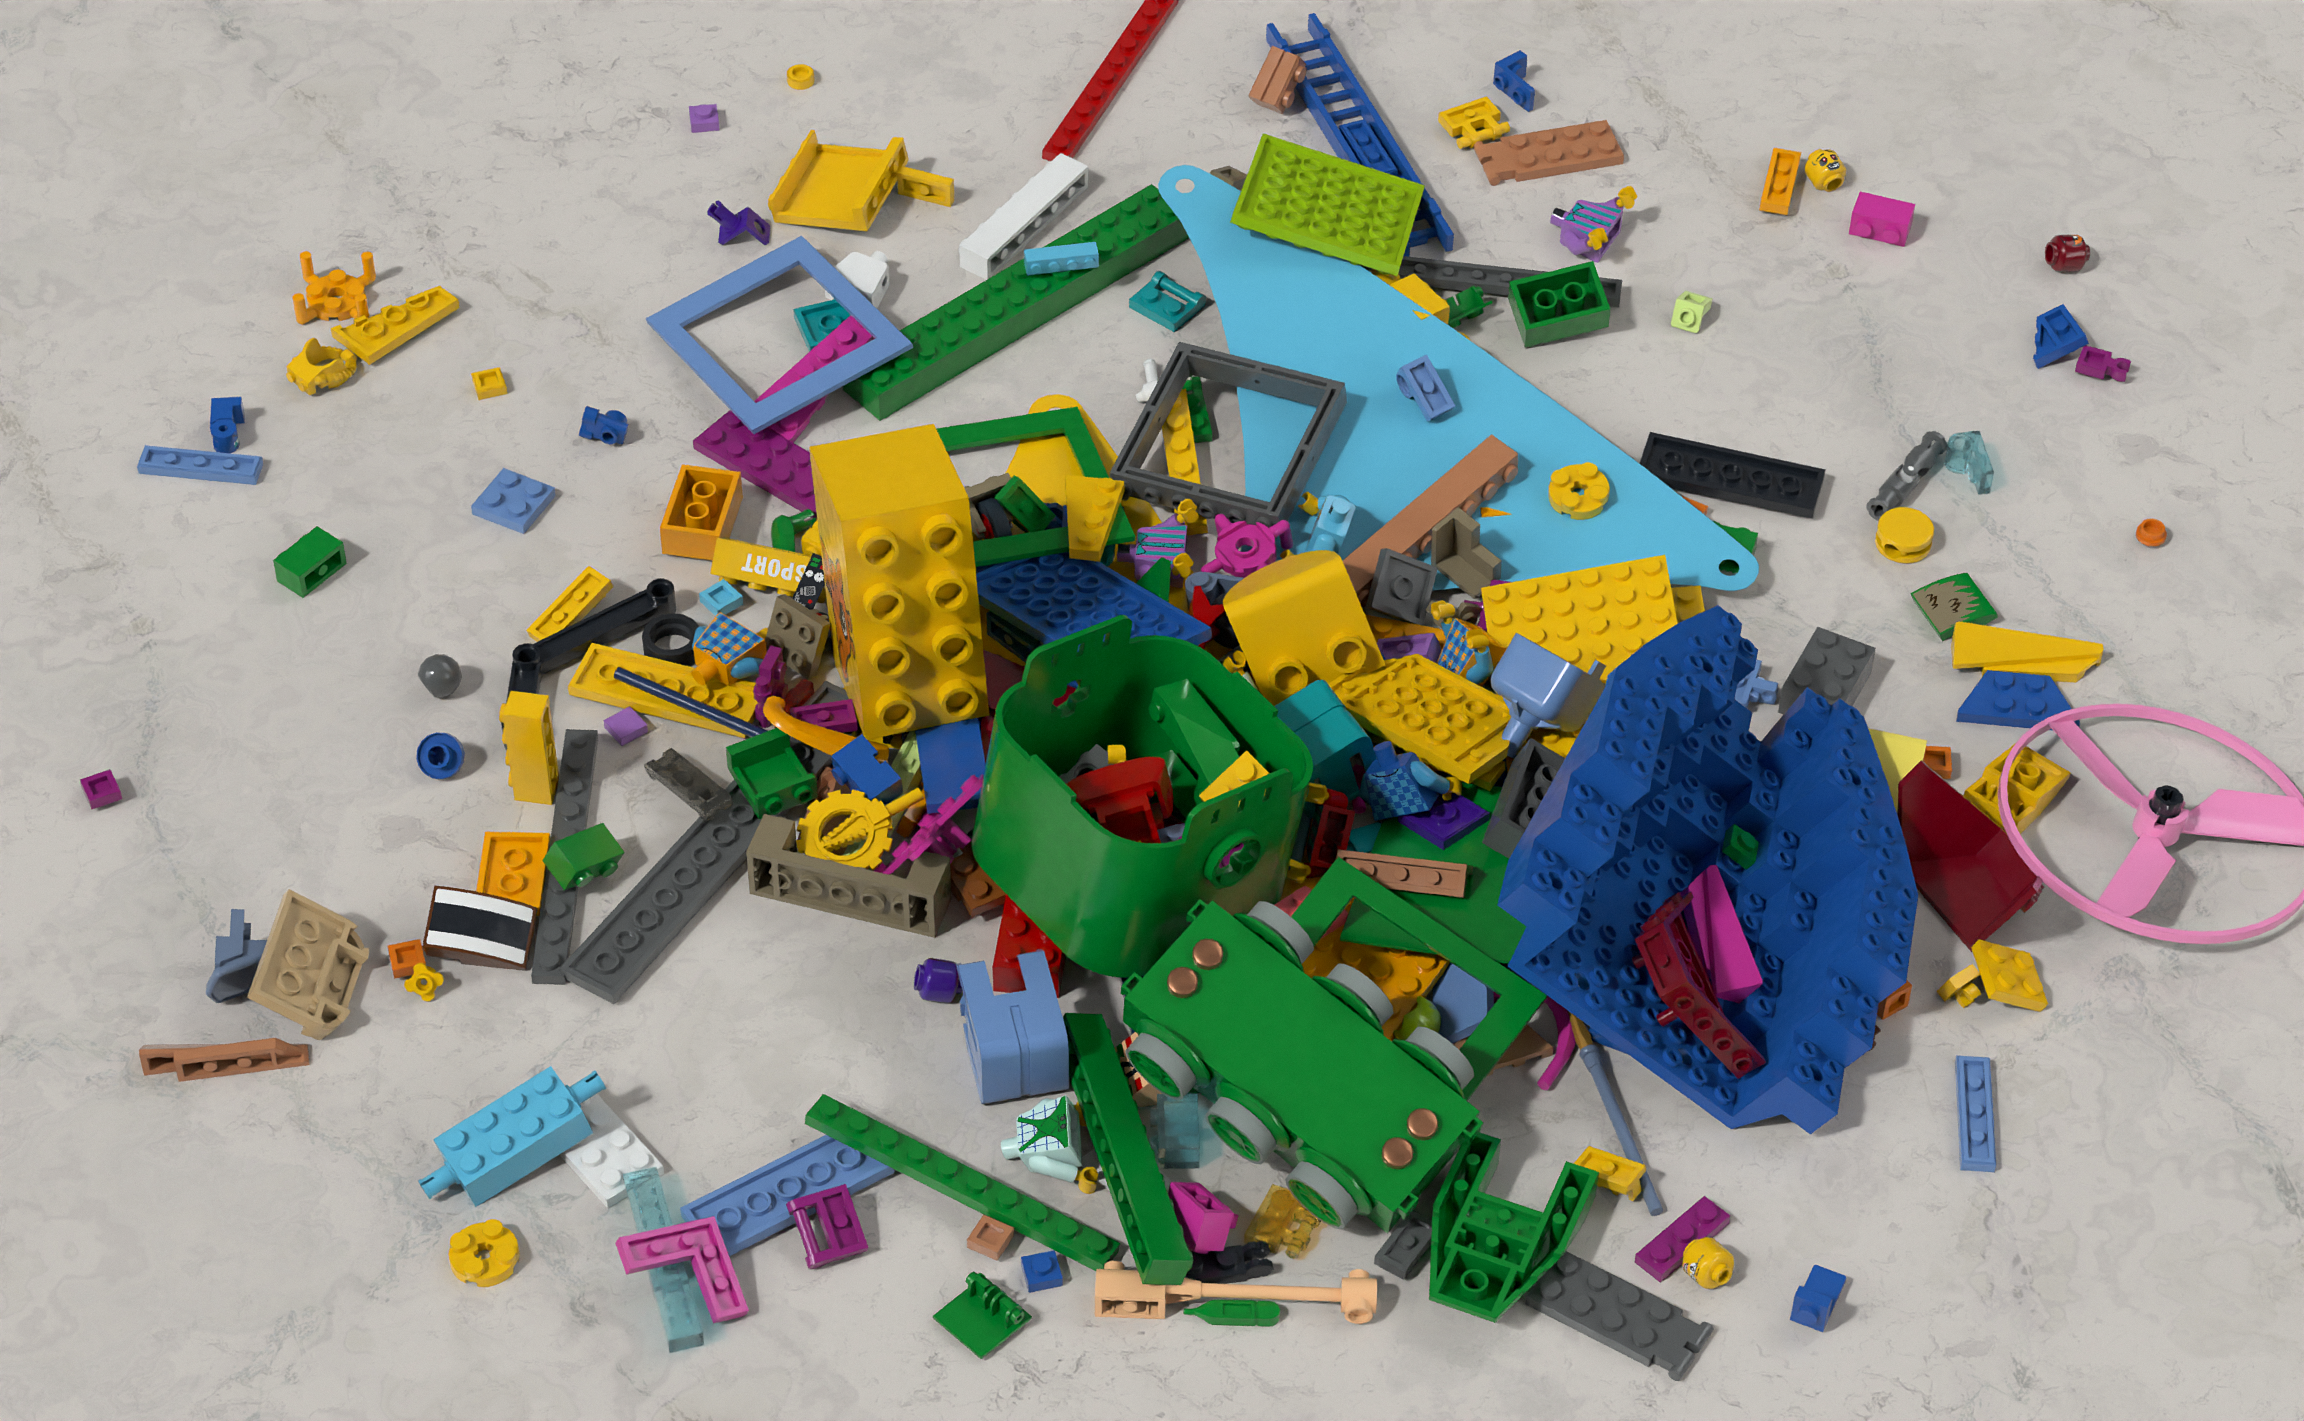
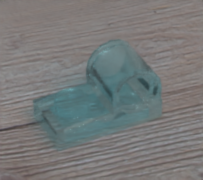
M1980 431L1953 434L1948 440L1944 461L1946 468L1956 474L1968 473L1969 481L1975 484L1978 495L1990 494L1994 471Z

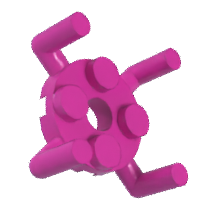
M1224 514L1216 515L1215 525L1218 535L1215 546L1216 559L1202 566L1201 572L1216 573L1223 569L1235 577L1245 578L1253 572L1274 563L1277 559L1276 537H1280L1283 549L1287 550L1293 547L1289 522L1281 520L1268 528L1256 522V525L1247 524L1246 521L1231 523ZM1243 545L1253 547L1247 552L1238 551Z

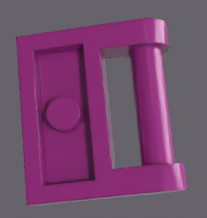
M846 1184L799 1197L786 1203L789 1215L794 1216L807 1253L805 1261L808 1269H816L827 1263L864 1253L868 1250L869 1247ZM815 1207L829 1249L820 1251L806 1211L807 1209Z

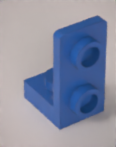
M1519 50L1495 63L1493 84L1509 96L1517 105H1520L1529 112L1534 107L1535 90L1523 80L1526 77L1527 55Z

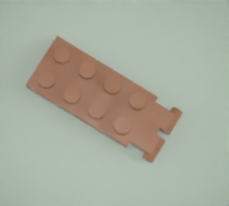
M1607 120L1501 137L1500 142L1488 144L1477 141L1473 146L1492 186L1498 185L1502 180L1515 178L1516 182L1621 165L1624 161V154Z

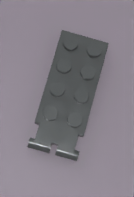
M1567 1251L1534 1284L1527 1294L1525 1302L1526 1305L1647 1367L1654 1363L1668 1370L1669 1377L1675 1381L1681 1380L1695 1359L1694 1353H1699L1714 1330L1710 1323L1702 1322L1699 1325L1683 1317L1682 1309Z

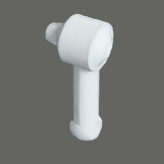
M1147 359L1143 363L1147 383L1143 384L1142 390L1136 394L1138 402H1147L1158 382L1157 365L1154 359Z

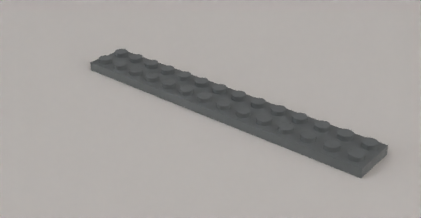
M825 681L803 706L847 700L849 698L846 690ZM858 720L857 731L843 733L854 737H858L859 734L862 732ZM790 736V747L807 774L814 773L818 781L823 770L833 764L831 755L797 739L795 740ZM735 780L729 784L559 968L560 972L565 974L566 980L615 1004L747 859L746 851L761 819H758ZM792 808L771 816L785 817Z

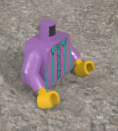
M1632 186L1622 188L1618 193L1619 197H1615L1605 203L1578 200L1570 212L1555 208L1551 215L1550 223L1561 227L1560 243L1567 247L1573 255H1582L1598 263L1621 231L1624 207L1631 209L1635 204L1634 200L1638 195Z
M1185 499L1178 505L1177 510L1180 514L1175 513L1163 523L1138 529L1136 544H1118L1117 562L1135 563V578L1139 580L1163 557L1171 561L1170 586L1183 588L1184 578L1188 577L1191 573L1189 567L1194 564L1186 553L1187 525H1185V521L1194 523L1197 520L1196 504L1191 499Z

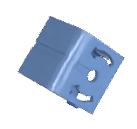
M1042 949L1017 955L1026 990L994 996L984 960L956 964L963 990L960 1000V1013L966 1019V1023L963 1024L966 1047L982 1104L1020 1098L1022 1095L1029 1094V1096L1069 1089L1067 1032L1045 952Z

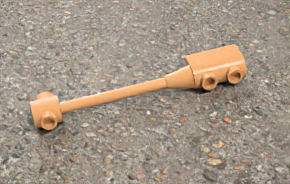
M1109 1261L1105 1263L1104 1269H1096L1095 1317L1165 1319L1166 1304L1201 1299V1297L1341 1302V1313H1344L1345 1319L1351 1323L1363 1324L1369 1322L1373 1314H1376L1377 1278H1369L1367 1271L1355 1269L1349 1273L1348 1277H1342L1341 1288L1201 1283V1281L1184 1278L1182 1285L1142 1284L1138 1270H1125L1123 1263Z

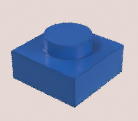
M1055 1250L1021 1257V1267L1029 1293L1063 1286V1278Z

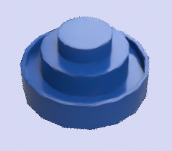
M436 732L427 735L420 742L417 748L416 759L419 768L425 775L434 779H446L460 771L464 763L465 752L461 742L455 736L449 733Z

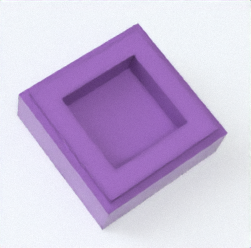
M630 706L603 720L604 728L621 746L648 732L647 724Z

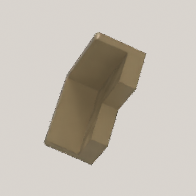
M1456 508L1432 528L1431 565L1437 567L1438 571L1473 599L1482 595L1481 588L1490 586L1491 580L1501 579L1502 560L1480 544V524L1462 509Z

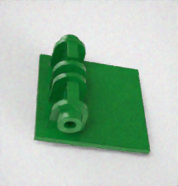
M971 1272L965 1280L968 1288L934 1314L933 1319L977 1357L983 1359L1030 1321L1032 1316L1008 1297L1004 1291H1001L997 1285L988 1280L984 1274Z

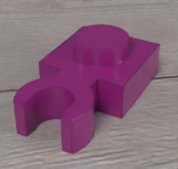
M2085 345L2078 358L2075 372L2099 379H2104L2105 374H2107L2116 381L2125 382L2131 361L2126 358L2113 359L2111 358L2112 352Z

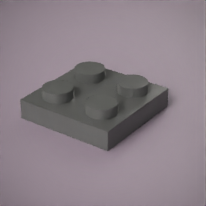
M1381 549L1365 608L1402 622L1423 625L1427 613L1425 609L1429 605L1438 568L1391 549Z

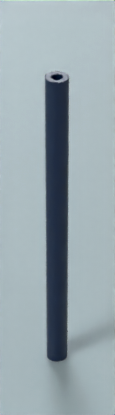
M618 667L614 673V678L749 737L767 732L763 728L621 667Z

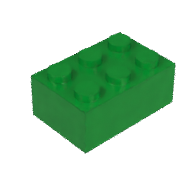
M1594 261L1509 281L1508 300L1525 348L1609 327L1610 306Z

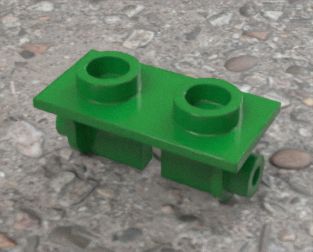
M1471 286L1455 294L1459 303L1458 306L1453 296L1445 299L1450 306L1448 325L1455 328L1462 324L1461 318L1467 316L1468 319H1472L1483 314V308L1492 304V300L1483 302L1482 297L1484 293L1479 286Z

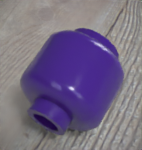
M928 958L924 961L923 965L918 964L914 976V990L919 992L921 999L939 1003H950L956 993H962L963 990L956 962Z

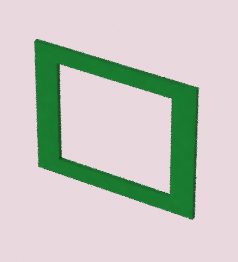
M1078 407L936 429L946 451L1064 433L1084 477L1109 478ZM1121 503L1105 546L1135 541V534ZM1068 526L974 541L975 567L1069 552Z
M1338 857L1291 916L1308 934L1313 947L1352 898H1355L1500 995L1494 1006L1459 1049L1469 1061L1474 1071V1077L1462 1090L1465 1100L1468 1101L1547 999V995Z

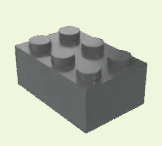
M1817 627L1782 686L1778 713L1784 715L1807 687L1816 694L1823 696L1830 705L1838 699H1842L1849 706H1853L1871 674L1876 648Z

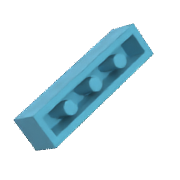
M1096 242L1024 250L1026 274L1034 275L1099 267V253Z

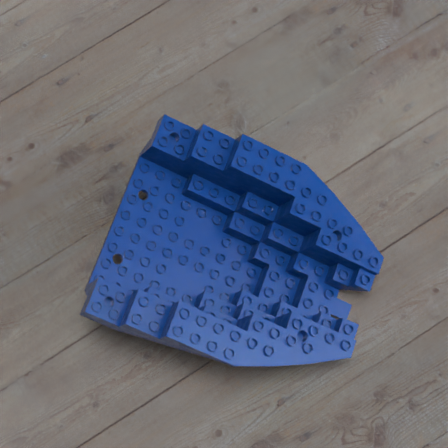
M1717 605L1676 624L1647 642L1608 674L1602 694L1508 860L1497 905L1526 926L1518 946L1508 963V967L1728 1128L1734 1129L1783 1114L1803 1130L1812 1134L1838 1115L1845 1068L1872 1049L1879 1003L1906 983L1918 892L1888 782L1864 716L1855 707L1849 706L1842 699H1838L1830 705L1823 696L1816 694L1807 687L1763 740L1759 741L1749 731L1752 712L1735 700L1737 684L1755 670L1758 649L1751 641L1740 636L1742 623L1739 622L1737 617ZM1733 824L1743 831L1749 832L1759 842L1756 861L1747 870L1722 852L1725 831ZM1710 865L1718 867L1763 981L1759 988L1739 1004L1717 998L1725 1017L1763 1055L1766 1061L1765 1064L1739 1079L1680 1018L1664 1027L1659 1024L1656 1015L1669 1007L1659 997L1646 965L1637 969L1632 962V957L1640 953L1635 941L1642 932L1640 926L1647 922L1651 915L1656 913L1655 910L1663 905V901L1677 892L1681 893ZM1682 910L1680 914L1688 930L1684 910Z

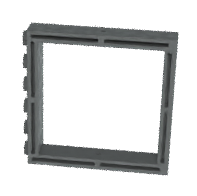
M1179 342L1110 471V478L1124 481L1123 501L1133 497L1145 500L1151 504H1160L1177 510L1181 501L1191 499L1197 506L1195 511L1198 515L1208 519H1215L1216 515L1224 514L1231 523L1246 521L1247 524L1256 525V522L1268 528L1281 520L1288 521L1347 403L1345 383ZM1194 375L1317 406L1270 502L1140 469L1188 377Z

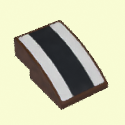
M434 885L422 947L427 956L459 959L461 964L526 971L538 909L537 907L500 896Z

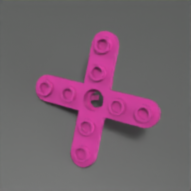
M974 774L970 776L960 787L963 792L955 800L951 796L947 798L937 809L939 813L927 814L926 810L918 823L920 829L911 838V842L908 844L904 840L891 853L894 858L887 865L882 862L873 871L892 874L907 858L914 861L924 851L950 857L951 864L954 860L953 855L957 852L958 848L963 849L972 839L950 817L982 787L984 774L978 778Z

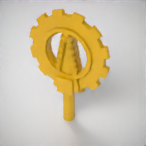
M916 788L884 806L882 801H878L876 798L870 801L865 798V792L852 790L851 794H841V790L827 793L828 798L821 802L816 799L807 807V810L810 812L806 818H800L797 832H801V840H796L799 853H805L807 856L832 860L854 867L871 868L873 871L883 862L880 859L883 852L890 851L893 841L892 838H888V830L893 829L891 817L923 800L924 796L920 789ZM842 814L850 815V818H846L844 822H841L838 827H835L832 832L830 831L821 840L822 830L827 822L833 817ZM861 840H866L863 847L856 853L850 855H835L831 853L834 849L838 850L840 847L844 848L848 844L852 845L854 842L858 843Z

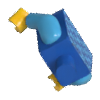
M1385 741L1373 748L1377 759L1371 763L1363 774L1359 790L1360 798L1371 806L1370 810L1373 813L1374 820L1377 821L1428 811L1435 803L1439 793L1442 794L1444 800H1450L1452 793L1460 796L1462 794V781L1456 777L1444 778L1437 775L1421 762L1413 752L1396 755L1391 741Z

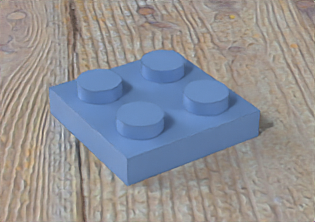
M503 468L471 505L472 515L524 534L556 496L555 487Z

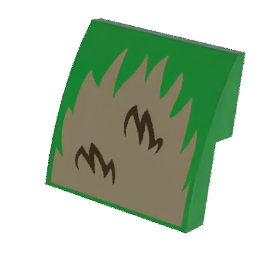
M1968 573L1956 574L1937 580L1910 593L1914 603L1942 642L1953 636L1956 622L1986 625L1998 618L1996 611Z

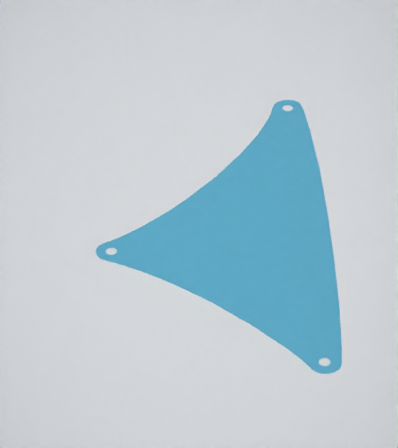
M1191 165L1175 166L1167 170L1160 178L1158 183L1159 193L1181 221L1203 264L1221 316L1230 354L1345 383L1347 403L1302 494L1310 492L1318 499L1327 495H1342L1356 506L1347 534L1338 552L1342 561L1492 434L1518 453V473L1511 482L1504 483L1490 500L1483 501L1470 517L1480 524V544L1502 560L1500 581L1515 582L1660 555L1666 556L1670 584L1701 585V587L1737 591L1747 588L1755 581L1759 573V564L1756 558L1727 532L1645 467L1556 401L1360 265L1351 264L1348 260L1335 256L1328 257L1320 251L1300 248L1292 242L1272 239L1264 233L1244 230L1236 224L1230 223L1241 191L1200 168ZM1181 179H1189L1195 185L1194 189L1189 193H1181L1176 190L1175 186ZM1412 310L1429 314L1430 316L1421 320ZM1426 354L1455 404L1452 410L1428 422L1414 397L1409 399L1405 397L1396 381V374L1402 366ZM1237 387L1244 440L1245 496L1270 502L1317 406ZM1590 462L1595 464L1598 471L1605 475L1610 487L1608 502L1603 506L1601 513L1589 519L1576 520L1571 519V515L1563 511L1562 514L1556 512L1548 498L1552 473L1565 466ZM1580 488L1571 491L1572 493L1577 492L1579 495H1584V490ZM1302 494L1288 520L1293 540V547L1288 550L1294 555L1305 551L1319 513L1318 511L1315 515L1311 516L1298 507L1299 504L1302 505L1307 501L1302 497ZM1488 507L1512 515L1482 518L1480 508ZM1278 536L1277 539H1275L1277 549L1276 561L1282 559L1280 557V554L1283 551H1285V549L1281 547L1280 537ZM1243 545L1241 546V552H1247L1253 547ZM1431 551L1426 554L1423 553L1417 560L1431 565ZM1723 560H1734L1739 565V571L1732 576L1724 575L1719 570V564ZM1437 570L1432 591L1459 588Z

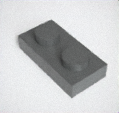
M1412 1210L1377 1252L1374 1264L1404 1280L1431 1245L1432 1220Z

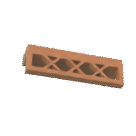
M1347 850L1337 851V858L1340 857L1387 889L1465 898L1468 875H1472L1473 865Z

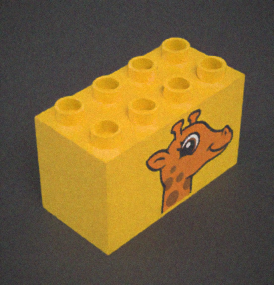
M934 423L810 446L809 451L828 616L831 623L830 633L833 659L848 698L852 699L855 715L864 737L868 740L989 716L969 497Z

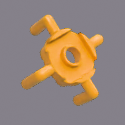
M308 251L300 253L303 279L309 284L306 287L309 308L306 309L303 294H294L292 299L296 321L299 324H305L315 317L325 321H329L328 317H338L339 321L352 317L355 319L363 315L369 318L364 287L376 279L373 254L368 251L361 254L364 274L358 278L347 275L345 271L339 269L333 270L329 275L319 278L314 274L311 253Z

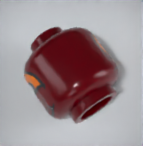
M2056 235L2045 247V260L2056 272L2080 271L2090 258V247L2080 235Z

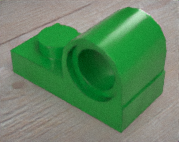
M1015 475L994 497L1013 517L1012 522L1025 533L1044 530L1056 516Z

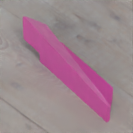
M1710 865L1680 893L1681 896H1684L1691 891L1694 897L1683 910L1689 935L1708 978L1711 979L1716 997L1739 1004L1759 988L1763 981L1718 867Z

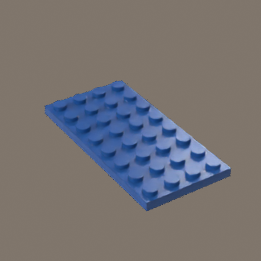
M1069 552L1003 562L976 574L979 604L1043 644H1048L1119 615H1126L1132 621L1130 638L1147 635L1168 636L1188 641L1197 646L1212 639L1211 627L1102 563L1069 558Z

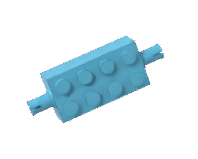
M551 1066L433 1139L444 1159V1166L422 1180H418L425 1194H427V1197L431 1199L434 1195L456 1182L457 1185L461 1184L475 1207L593 1134L580 1104L598 1092L605 1090L606 1087L594 1070L591 1074L569 1087L562 1083Z

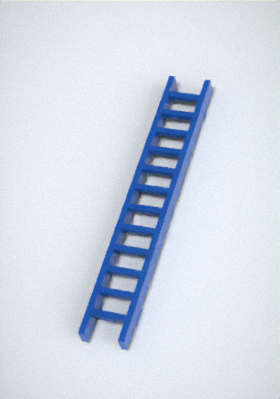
M1308 14V31L1314 40L1288 46L1287 41L1281 37L1273 23L1267 24L1266 41L1270 47L1274 46L1292 54L1320 49L1324 57L1304 61L1306 69L1311 70L1330 65L1334 71L1332 74L1307 79L1305 76L1304 80L1301 83H1297L1295 88L1337 157L1360 164L1336 126L1335 121L1361 115L1367 121L1396 166L1398 177L1422 184L1333 43L1329 31L1323 27L1316 14ZM1340 82L1345 89L1320 96L1314 90L1316 87ZM1351 99L1355 107L1328 113L1324 106L1325 104ZM1424 187L1418 207L1420 210H1417L1414 221L1426 219L1430 228L1410 233L1404 256L1410 257L1411 247L1427 244L1428 238L1436 236L1446 252L1453 250L1454 233L1443 218L1438 204L1434 198L1430 197Z

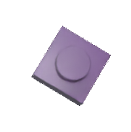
M717 104L689 106L692 133L719 131Z

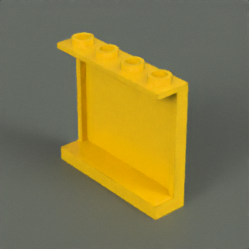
M810 130L806 139L802 141L797 154L791 159L788 169L781 176L774 192L769 196L768 207L772 212L774 222L868 231L897 181L898 170L901 166L905 167L909 161L904 138L893 137L886 150L818 144L815 130Z

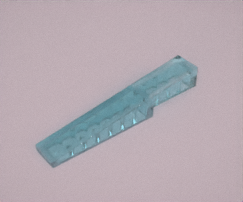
M657 1167L623 1174V1181L637 1233L672 1226ZM680 1262L647 1270L669 1353L704 1345L703 1330L684 1263Z

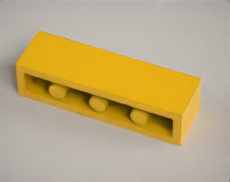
M510 691L507 703H502L499 712V721L504 723L502 742L507 744L505 763L510 766L508 785L513 787L514 800L552 805L558 788L559 772L549 695Z

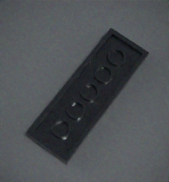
M1654 432L1649 433L1639 463L1673 489L1812 519L1826 469Z

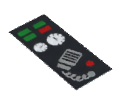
M815 553L812 554L792 598L809 610L814 609L825 585L822 556Z

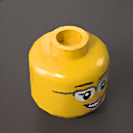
M1704 1237L1693 1240L1686 1246L1683 1252L1682 1266L1684 1272L1701 1287L1714 1289L1726 1284L1730 1280L1734 1269V1258L1714 1238Z

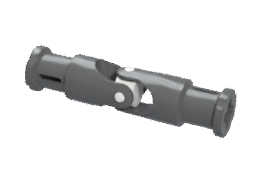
M1936 431L1925 433L1922 437V443L1915 446L1906 456L1904 466L1901 464L1879 488L1878 496L1871 498L1867 503L1866 508L1872 518L1879 521L1886 511L1898 507L1904 502L1917 486L1920 478L1926 475L1936 461L1935 458L1947 450L1948 444L1943 435Z

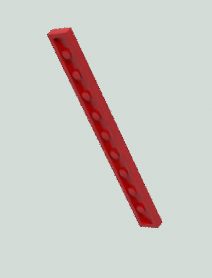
M1145 0L1043 148L1042 159L1052 161L1060 153L1072 159L1074 158L1177 6L1179 0Z

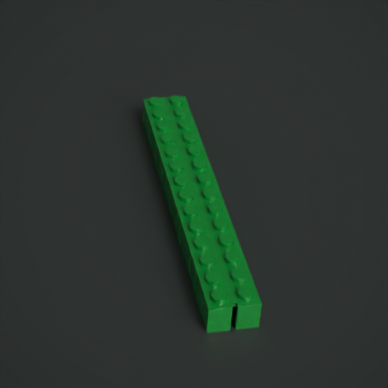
M1151 184L1044 246L1052 247L1096 242L1099 253V267L1027 275L1023 258L899 330L913 344V348L842 386L843 391L881 421L1189 239V236L1179 218L1162 198L1159 189Z

